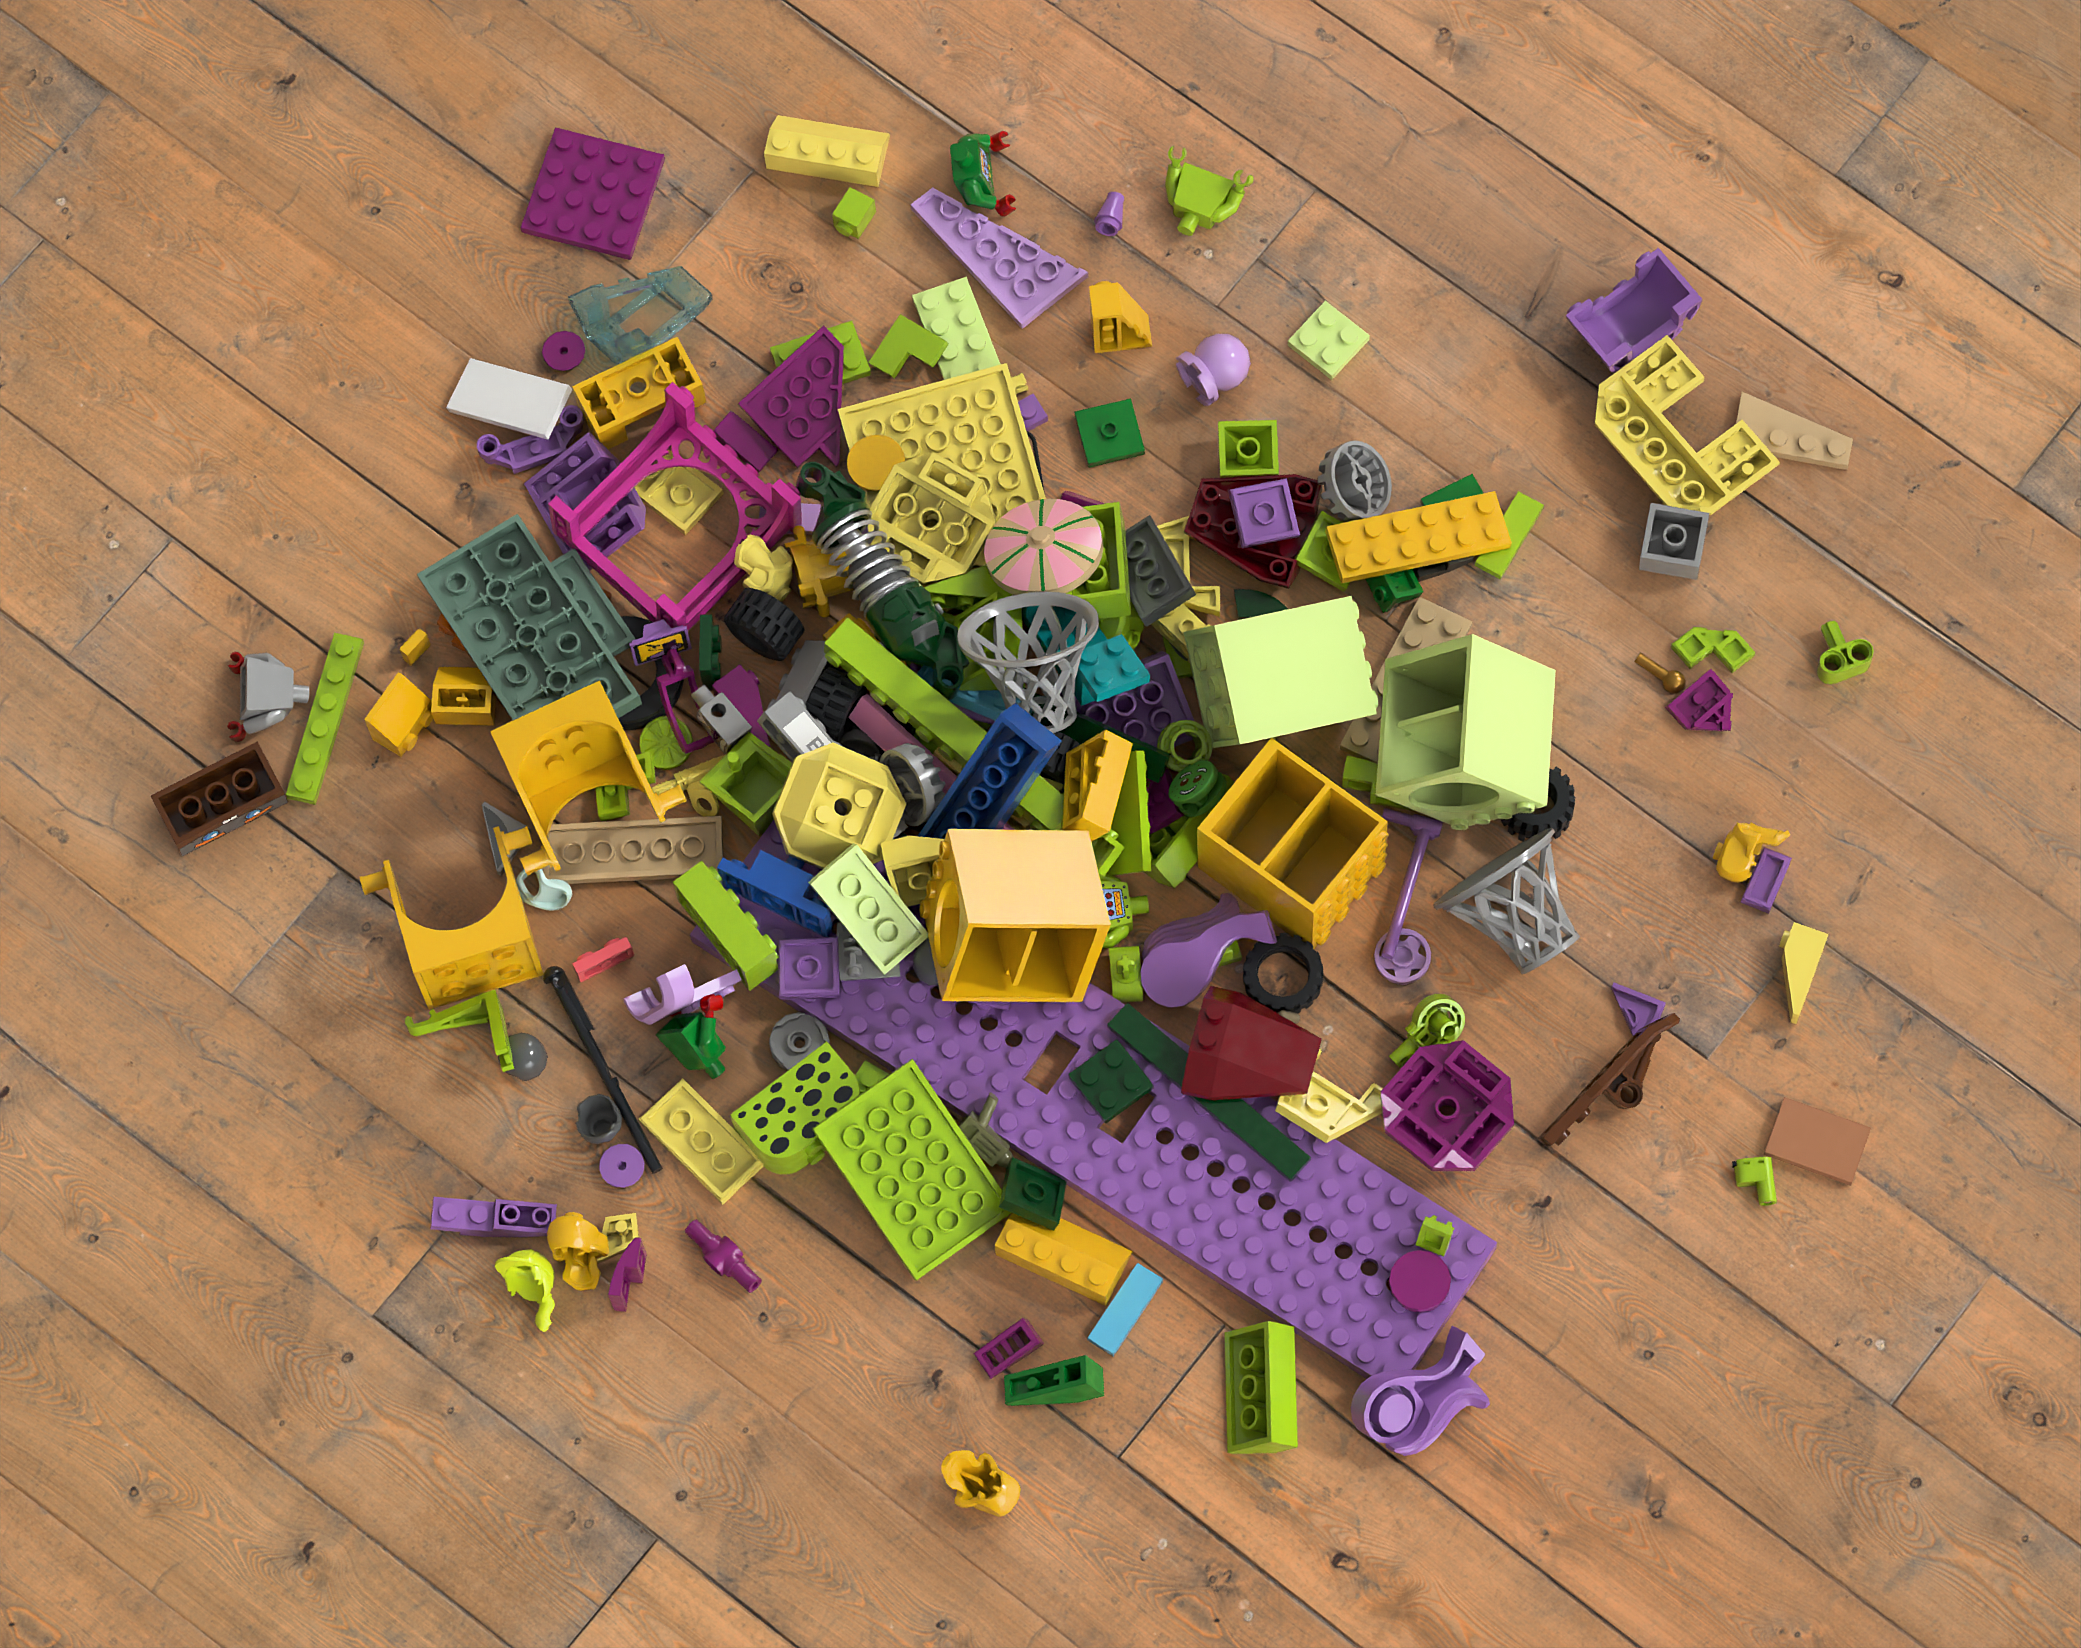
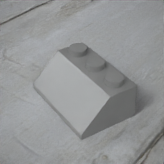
M806 640L802 649H796L791 661L793 667L789 674L785 673L779 684V690L781 691L776 700H771L768 708L789 691L806 704L816 681L832 665L825 658V641Z

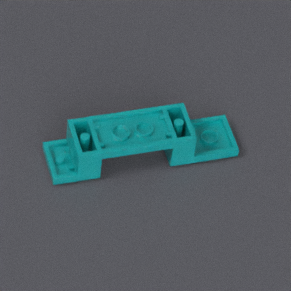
M1039 606L1022 607V621L1028 629H1030ZM1052 606L1063 632L1076 612ZM1044 618L1036 638L1046 653L1053 636ZM1098 626L1094 637L1087 643L1081 654L1075 678L1074 694L1081 706L1093 701L1099 702L1149 683L1150 673L1122 634L1107 639ZM1076 627L1066 639L1068 648L1075 644ZM1056 664L1054 667L1056 668V670H1057L1058 673L1060 674V673H1061V669H1060V668L1058 667V665Z

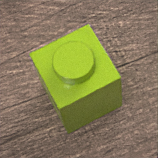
M849 187L832 213L835 229L844 236L849 237L851 235L859 239L876 213L875 200Z

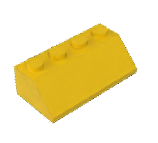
M1014 1213L1008 1218L995 1244L997 1256L1104 1306L1107 1305L1133 1253L1125 1247L1060 1218L1058 1226L1053 1231Z

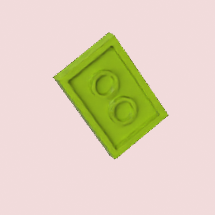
M853 321L827 328L844 346L842 385L870 376L871 370ZM815 333L770 347L776 368Z

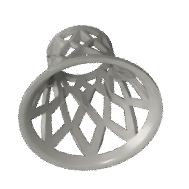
M1059 592L1023 593L993 601L979 608L963 621L957 635L959 647L966 656L986 670L1000 691L1006 709L1016 703V697L1019 698L1021 702L1018 705L1027 713L1031 709L1034 712L1032 717L1038 722L1041 721V718L1047 717L1052 725L1046 728L1052 733L1067 728L1075 721L1077 717L1074 694L1075 678L1081 654L1087 643L1094 637L1099 626L1097 611L1089 602L1080 597ZM1039 606L1028 634L1013 620L1007 611L1022 607ZM1052 606L1076 612L1063 632ZM993 617L994 644L976 632L979 626ZM1044 618L1053 636L1046 653H1044L1036 638ZM1005 625L1020 639L1018 658L1005 647ZM1076 627L1075 644L1068 648L1066 639ZM981 644L994 653V659L987 658ZM1028 644L1031 645L1037 658L1026 660ZM1056 664L1061 669L1059 676L1054 668ZM1041 665L1037 677L1025 669V667ZM1024 683L1028 685L1027 689L1023 688ZM1038 686L1045 696L1033 697ZM1038 704H1045V705H1044V707H1043V709H1042ZM1053 705L1056 707L1054 712L1051 710ZM1065 711H1067L1068 716L1064 719Z
M1553 828L1546 829L1500 855L1457 884L1433 904L1436 910L1441 908L1447 910L1446 912H1450L1459 919L1471 924L1483 934L1496 941L1522 975L1546 963L1580 938L1559 899L1551 849L1552 844H1550L1552 841L1551 836L1555 833ZM1540 851L1539 868L1537 869L1528 859ZM1546 864L1549 872L1550 884L1545 877ZM1511 872V890L1494 883ZM1521 877L1533 886V899L1520 890ZM1544 894L1552 907L1553 914L1544 907ZM1474 895L1476 907L1462 902ZM1489 900L1506 905L1508 915L1492 908ZM1517 907L1535 918V929L1520 922ZM1502 930L1511 933L1513 939L1506 936ZM1560 930H1561L1564 934H1566V936L1561 937V932H1560ZM1543 941L1549 946L1540 951L1538 942Z

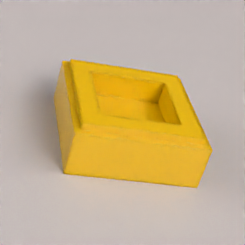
M420 628L400 647L403 660L410 666L431 645L428 635Z

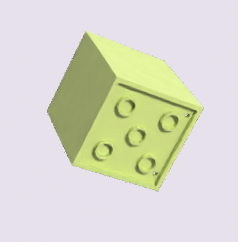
M1352 596L1184 632L1203 726L1211 736L1212 748L1240 745L1377 714L1378 698L1376 692L1371 689L1369 678L1372 677L1370 663L1367 660L1365 661L1363 652L1366 646L1365 637L1358 628L1359 609L1357 603L1352 600Z
M1474 634L1385 659L1376 795L1447 823L1455 830H1466L1469 826L1475 824L1486 825L1495 819H1510L1514 814L1533 813L1534 809L1547 806L1556 670Z

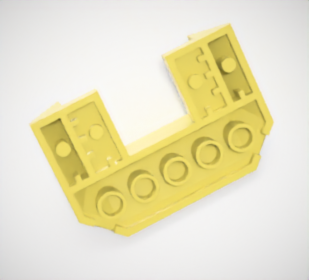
M1666 335L1599 384L1595 426L1664 505L1706 512L1712 515L1777 467L1780 462L1743 420L1739 421L1696 453L1662 412L1703 383L1704 376L1671 338Z

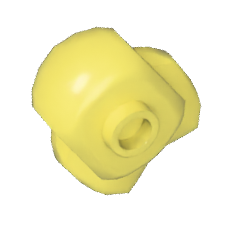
M747 535V538L741 544H738L734 559L735 566L748 573L742 586L744 588L761 590L782 602L791 592L789 585L793 576L792 557L783 546H778L775 551L771 552L759 536Z

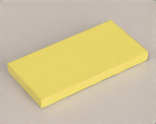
M683 1078L639 1118V1122L722 1205L764 1167L763 1163L740 1135Z

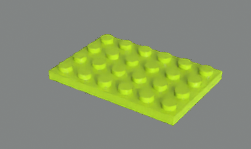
M913 1059L904 1063L812 1128L820 1143L914 1280L924 1276L1011 1214V1212L999 1207L1002 1189Z

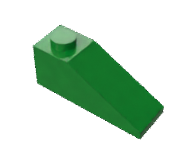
M1083 1355L1005 1375V1404L1007 1406L1079 1403L1103 1397V1367L1088 1356Z

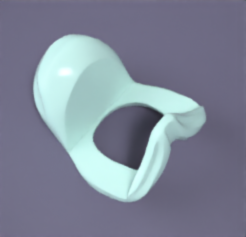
M525 869L520 872L516 878V883L523 902L550 911L559 910L569 903L572 897V889L567 882L559 879H547L543 870L540 869L535 872L539 882V891L534 896L523 883V880L527 877Z

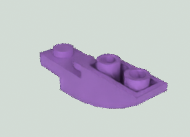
M433 1197L430 1229L460 1232V1235L480 1237L547 1236L548 1226L556 1218L557 1204L502 1199L488 1202Z

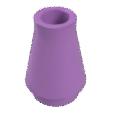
M1118 192L1108 193L1107 199L1094 219L1095 228L1102 235L1114 236L1122 229L1124 196Z

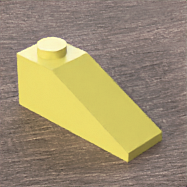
M1795 922L1791 931H1784L1779 947L1784 948L1781 959L1790 1022L1797 1024L1828 934Z

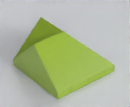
M1277 420L1218 421L1220 478L1279 475Z

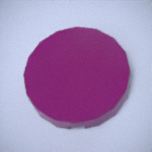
M1422 1250L1408 1252L1397 1259L1391 1269L1389 1286L1394 1299L1407 1310L1420 1313L1437 1308L1448 1296L1451 1283L1449 1269L1444 1261L1432 1252Z

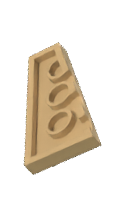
M1741 393L1736 424L1743 420L1775 457L1847 470L1853 442L1852 438L1747 393Z

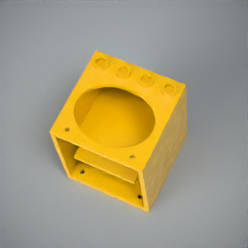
M948 829L945 840L940 842L938 861L933 863V876L931 880L927 881L925 900H921L919 908L920 917L924 918L942 1001L1082 1002L1111 926L1089 831Z

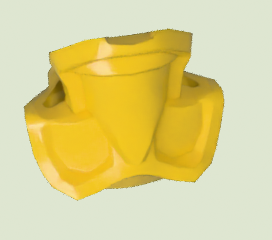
M1737 822L1733 830L1727 834L1724 844L1721 842L1717 844L1713 859L1717 860L1716 871L1720 877L1727 881L1736 883L1746 881L1752 875L1750 872L1752 866H1756L1754 854L1759 855L1763 844L1773 847L1779 846L1790 836L1789 830L1784 832L1782 830L1764 828L1752 822L1750 824Z
M568 1212L564 1216L555 1218L548 1226L547 1241L553 1253V1259L558 1262L565 1261L566 1263L562 1274L563 1280L579 1291L594 1290L600 1278L597 1259L606 1257L609 1254L607 1236L599 1232L597 1227L584 1219L580 1213Z
M953 1451L944 1458L941 1464V1471L946 1483L952 1489H957L954 1504L961 1508L974 1507L983 1512L1001 1517L1008 1514L1017 1504L1021 1491L1019 1483L1013 1477L1000 1470L991 1455L984 1452L976 1459L971 1451Z

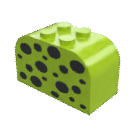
M826 1041L730 1114L734 1130L750 1147L767 1170L776 1174H792L803 1169L809 1163L810 1165L818 1163L825 1156L824 1152L826 1150L812 1131V1128L858 1097L861 1093L856 1076Z

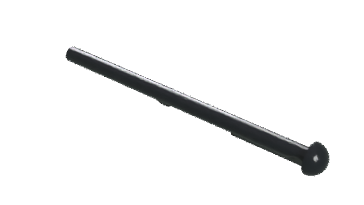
M558 966L547 968L543 974L544 983L552 984L652 1174L661 1171L663 1167L621 1091L617 1077L612 1078L607 1063L590 1032L595 1030L568 980L565 971Z

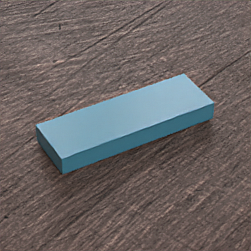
M1137 1263L1088 1336V1341L1114 1357L1163 1283V1278Z

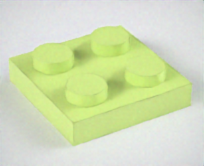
M1324 301L1288 340L1287 346L1332 380L1369 341L1370 335L1327 301Z

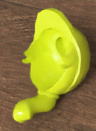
M532 1249L516 1251L508 1257L498 1259L495 1262V1268L505 1279L507 1291H511V1296H514L515 1292H517L523 1299L537 1302L539 1309L535 1316L536 1327L540 1331H547L552 1323L550 1315L555 1307V1302L550 1293L554 1285V1271L549 1260L541 1253Z

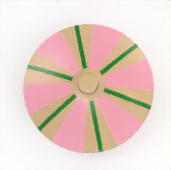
M1041 499L1022 504L1003 515L986 538L984 556L989 574L994 582L1010 594L1018 595L1031 592L1068 593L1082 585L1097 569L1103 554V539L1096 519L1085 508L1066 500Z

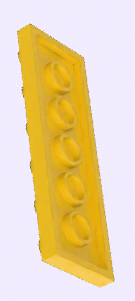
M1495 491L1330 525L1325 530L1341 584L1510 548L1512 544Z

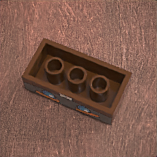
M258 741L151 795L181 856L288 803L287 797Z

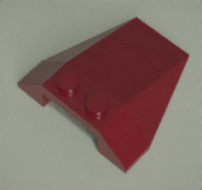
M1210 986L1203 998L1190 1044L1181 1094L1207 1100L1307 1094L1322 1038L1241 992Z

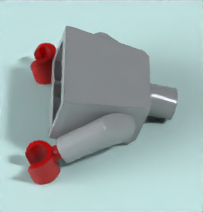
M233 652L230 655L232 661L238 662L235 665L230 664L228 667L234 674H240V720H244L243 724L237 721L228 723L227 728L230 730L239 728L237 734L229 736L231 740L240 742L246 737V732L252 734L283 721L292 710L293 702H308L309 686L293 684V669L286 667L284 663L270 653L247 654L244 658L239 652Z

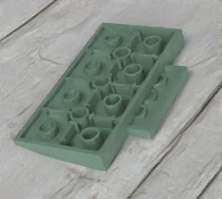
M518 514L417 574L419 580L512 720L520 718L599 680L618 718L642 705L640 695L614 658L630 648L629 643L636 640L575 548L550 562Z

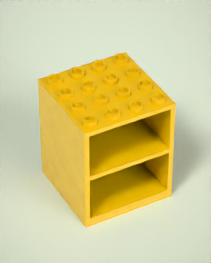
M1271 737L1197 828L1198 868L1256 911L1268 910L1271 922L1292 937L1298 935L1302 937V941L1310 942L1314 949L1317 944L1322 946L1328 940L1332 933L1329 929L1336 921L1341 923L1350 911V908H1348L1350 903L1354 899L1358 901L1368 889L1366 884L1371 877L1377 878L1386 866L1384 861L1387 856L1385 851L1388 846L1386 839L1389 835L1387 833L1388 821Z

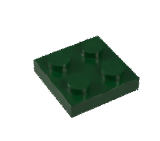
M712 614L700 615L699 672L702 685H705L709 691H713L712 684L721 679L719 653H722V638L719 635V625H714Z
M1118 1039L1068 1074L1069 1079L1105 1124L1154 1089L1152 1082Z
M1012 1157L1007 1164L999 1207L1054 1231L1060 1222L1067 1182L1058 1176Z

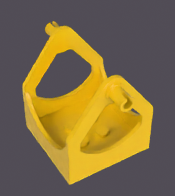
M600 680L490 731L543 843L542 849L519 858L527 876L549 865L554 867L556 872L561 870L548 841L550 827L559 811L569 801L585 791L606 785H623L638 789L646 794L660 823L666 821L664 817L666 810L687 802L679 784L658 795L656 792L653 793Z
M499 826L493 828L507 877L506 889L497 906L486 917L464 928L434 930L418 925L407 917L389 859L383 861L384 867H382V871L359 877L364 895L385 888L390 890L413 974L429 1010L544 974L508 857L511 850L533 845L527 826L505 834L504 831H500Z

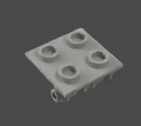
M837 923L840 981L900 977V962L885 975L882 974L841 923Z

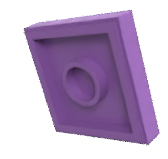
M1287 478L1230 489L1228 491L1241 548L1300 536Z
M838 937L778 939L780 1000L840 997Z

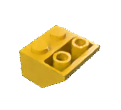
M438 667L433 683L431 713L435 724L494 725L496 694L480 670L474 667Z

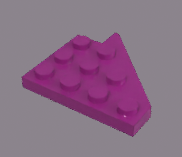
M824 325L738 403V406L797 469L818 450L835 467L839 465L841 420L838 409L842 405L844 346Z

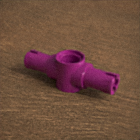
M697 1219L687 1226L685 1233L702 1248L704 1261L721 1277L724 1274L727 1277L732 1276L749 1293H752L759 1287L762 1282L761 1278L744 1263L745 1259L742 1257L744 1254L727 1236L721 1238L719 1235L712 1234Z

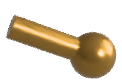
M1641 652L1637 655L1634 662L1660 679L1663 688L1667 692L1675 694L1684 689L1686 679L1680 671H1668Z

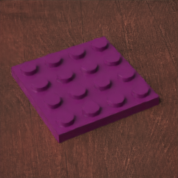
M555 127L521 225V232L631 260L665 161L664 154Z

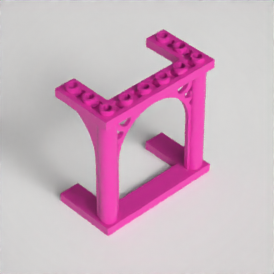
M672 382L664 390L666 406L661 416L635 450L574 510L566 505L557 495L548 503L553 533L571 549L575 548L579 556L647 619L652 622L664 619L671 629L683 625V627L687 626L689 631L700 620V615H705L747 573L743 569L737 568L734 564L736 548L748 535L744 530L747 525L759 527L756 531L752 528L750 534L763 539L765 545L770 550L789 530L793 533L795 526H802L801 493L790 482L785 484L780 478L773 485L769 482L765 484L758 478L759 473L753 466L748 463L744 465L737 459L738 455L728 444L723 446L716 440L717 436L707 425L702 427L695 421L694 396L684 386L679 388ZM686 440L690 441L694 446V453L689 459H683L678 451L680 444ZM672 447L673 458L671 460L664 459L663 456L668 455L669 451L667 450ZM701 451L706 459L710 458L709 462L703 463L698 459ZM671 467H690L714 476L731 493L739 516L737 536L726 556L677 605L664 593L654 601L584 536L639 482L650 474ZM727 473L730 477L723 479L722 474ZM747 491L746 495L753 498L745 501L740 497V493ZM751 506H761L766 510V514L762 518L751 519L745 515V510Z

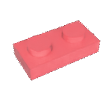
M627 937L622 939L615 938L608 941L604 948L594 953L590 951L582 954L572 964L580 982H583L633 957L634 953Z

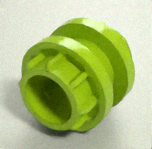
M1180 720L1170 723L1161 731L1157 740V748L1171 754L1167 768L1180 772L1188 765L1192 766L1197 761L1209 760L1212 753V739L1209 732L1201 724L1191 720ZM1182 733L1192 737L1195 743V750L1192 756L1186 760L1178 756L1174 750V742Z

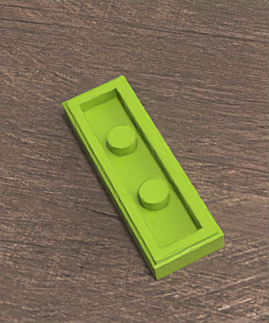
M1518 491L1503 516L1512 542L1511 547L1480 554L1475 562V566L1501 580L1544 509V504Z

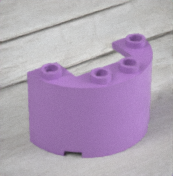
M1659 248L1652 253L1648 251L1641 255L1636 261L1637 264H1635V276L1628 281L1626 279L1620 281L1605 298L1601 296L1593 302L1590 299L1583 303L1577 302L1567 311V320L1613 373H1616L1620 370L1619 367L1627 365L1666 335L1673 340L1683 330L1681 327L1683 326L1684 319L1687 317L1688 320H1691L1701 305L1702 298Z

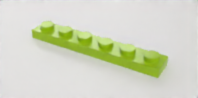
M338 633L333 635L287 788V799L313 805L317 803L363 649L364 641L361 638Z

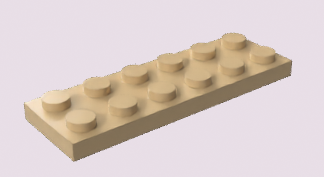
M1419 597L1387 658L1467 636L1473 622ZM1385 662L1371 686V689L1376 692L1378 698L1377 714L1353 719L1340 744L1341 750L1378 764Z
M722 817L668 818L660 823L659 819L552 824L548 841L561 870L556 872L554 867L549 865L543 868V873L547 879H559L568 884L676 879L701 861L708 868L713 866L717 870V866L723 858Z

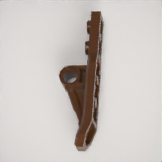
M1671 1013L1640 1028L1538 1138L1546 1146H1552L1554 1143L1559 1146L1570 1135L1567 1129L1575 1121L1578 1124L1581 1123L1590 1114L1591 1110L1588 1107L1601 1093L1618 1108L1628 1109L1639 1105L1643 1099L1642 1083L1649 1067L1650 1057L1655 1044L1660 1040L1661 1033L1677 1025L1680 1018L1675 1013ZM1625 1086L1633 1091V1099L1630 1103H1625L1620 1096V1092Z

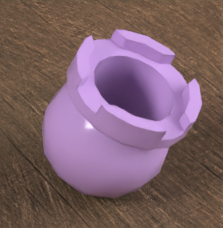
M1215 334L1206 337L1197 346L1194 355L1185 351L1176 357L1179 361L1176 363V368L1187 388L1193 385L1200 394L1196 399L1204 406H1209L1218 400V390L1228 391L1237 387L1247 377L1251 364L1247 348L1239 338L1230 334Z

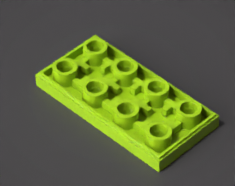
M1131 751L1110 828L1119 834L1116 840L1125 846V849L1107 872L1113 876L1151 871L1152 854L1150 851V823L1148 821V792L1146 788L1147 765L1144 751Z

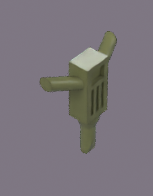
M990 1092L980 1115L978 1116L972 1110L958 1126L976 1153L993 1167L997 1163L999 1166L1007 1168L1008 1162L1013 1157L1011 1151H1009L1011 1144L988 1125L998 1103L997 1096Z

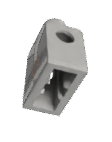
M703 685L691 695L700 707L697 712V719L724 754H727L751 731V725L722 692L714 697L709 689ZM718 711L722 714V717H715L712 715V712Z

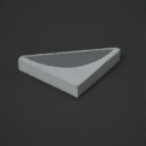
M483 802L482 809L498 875L502 876L505 870L493 828L499 826L500 831H504L505 834L522 829L526 825ZM520 848L510 851V854H508L510 863Z

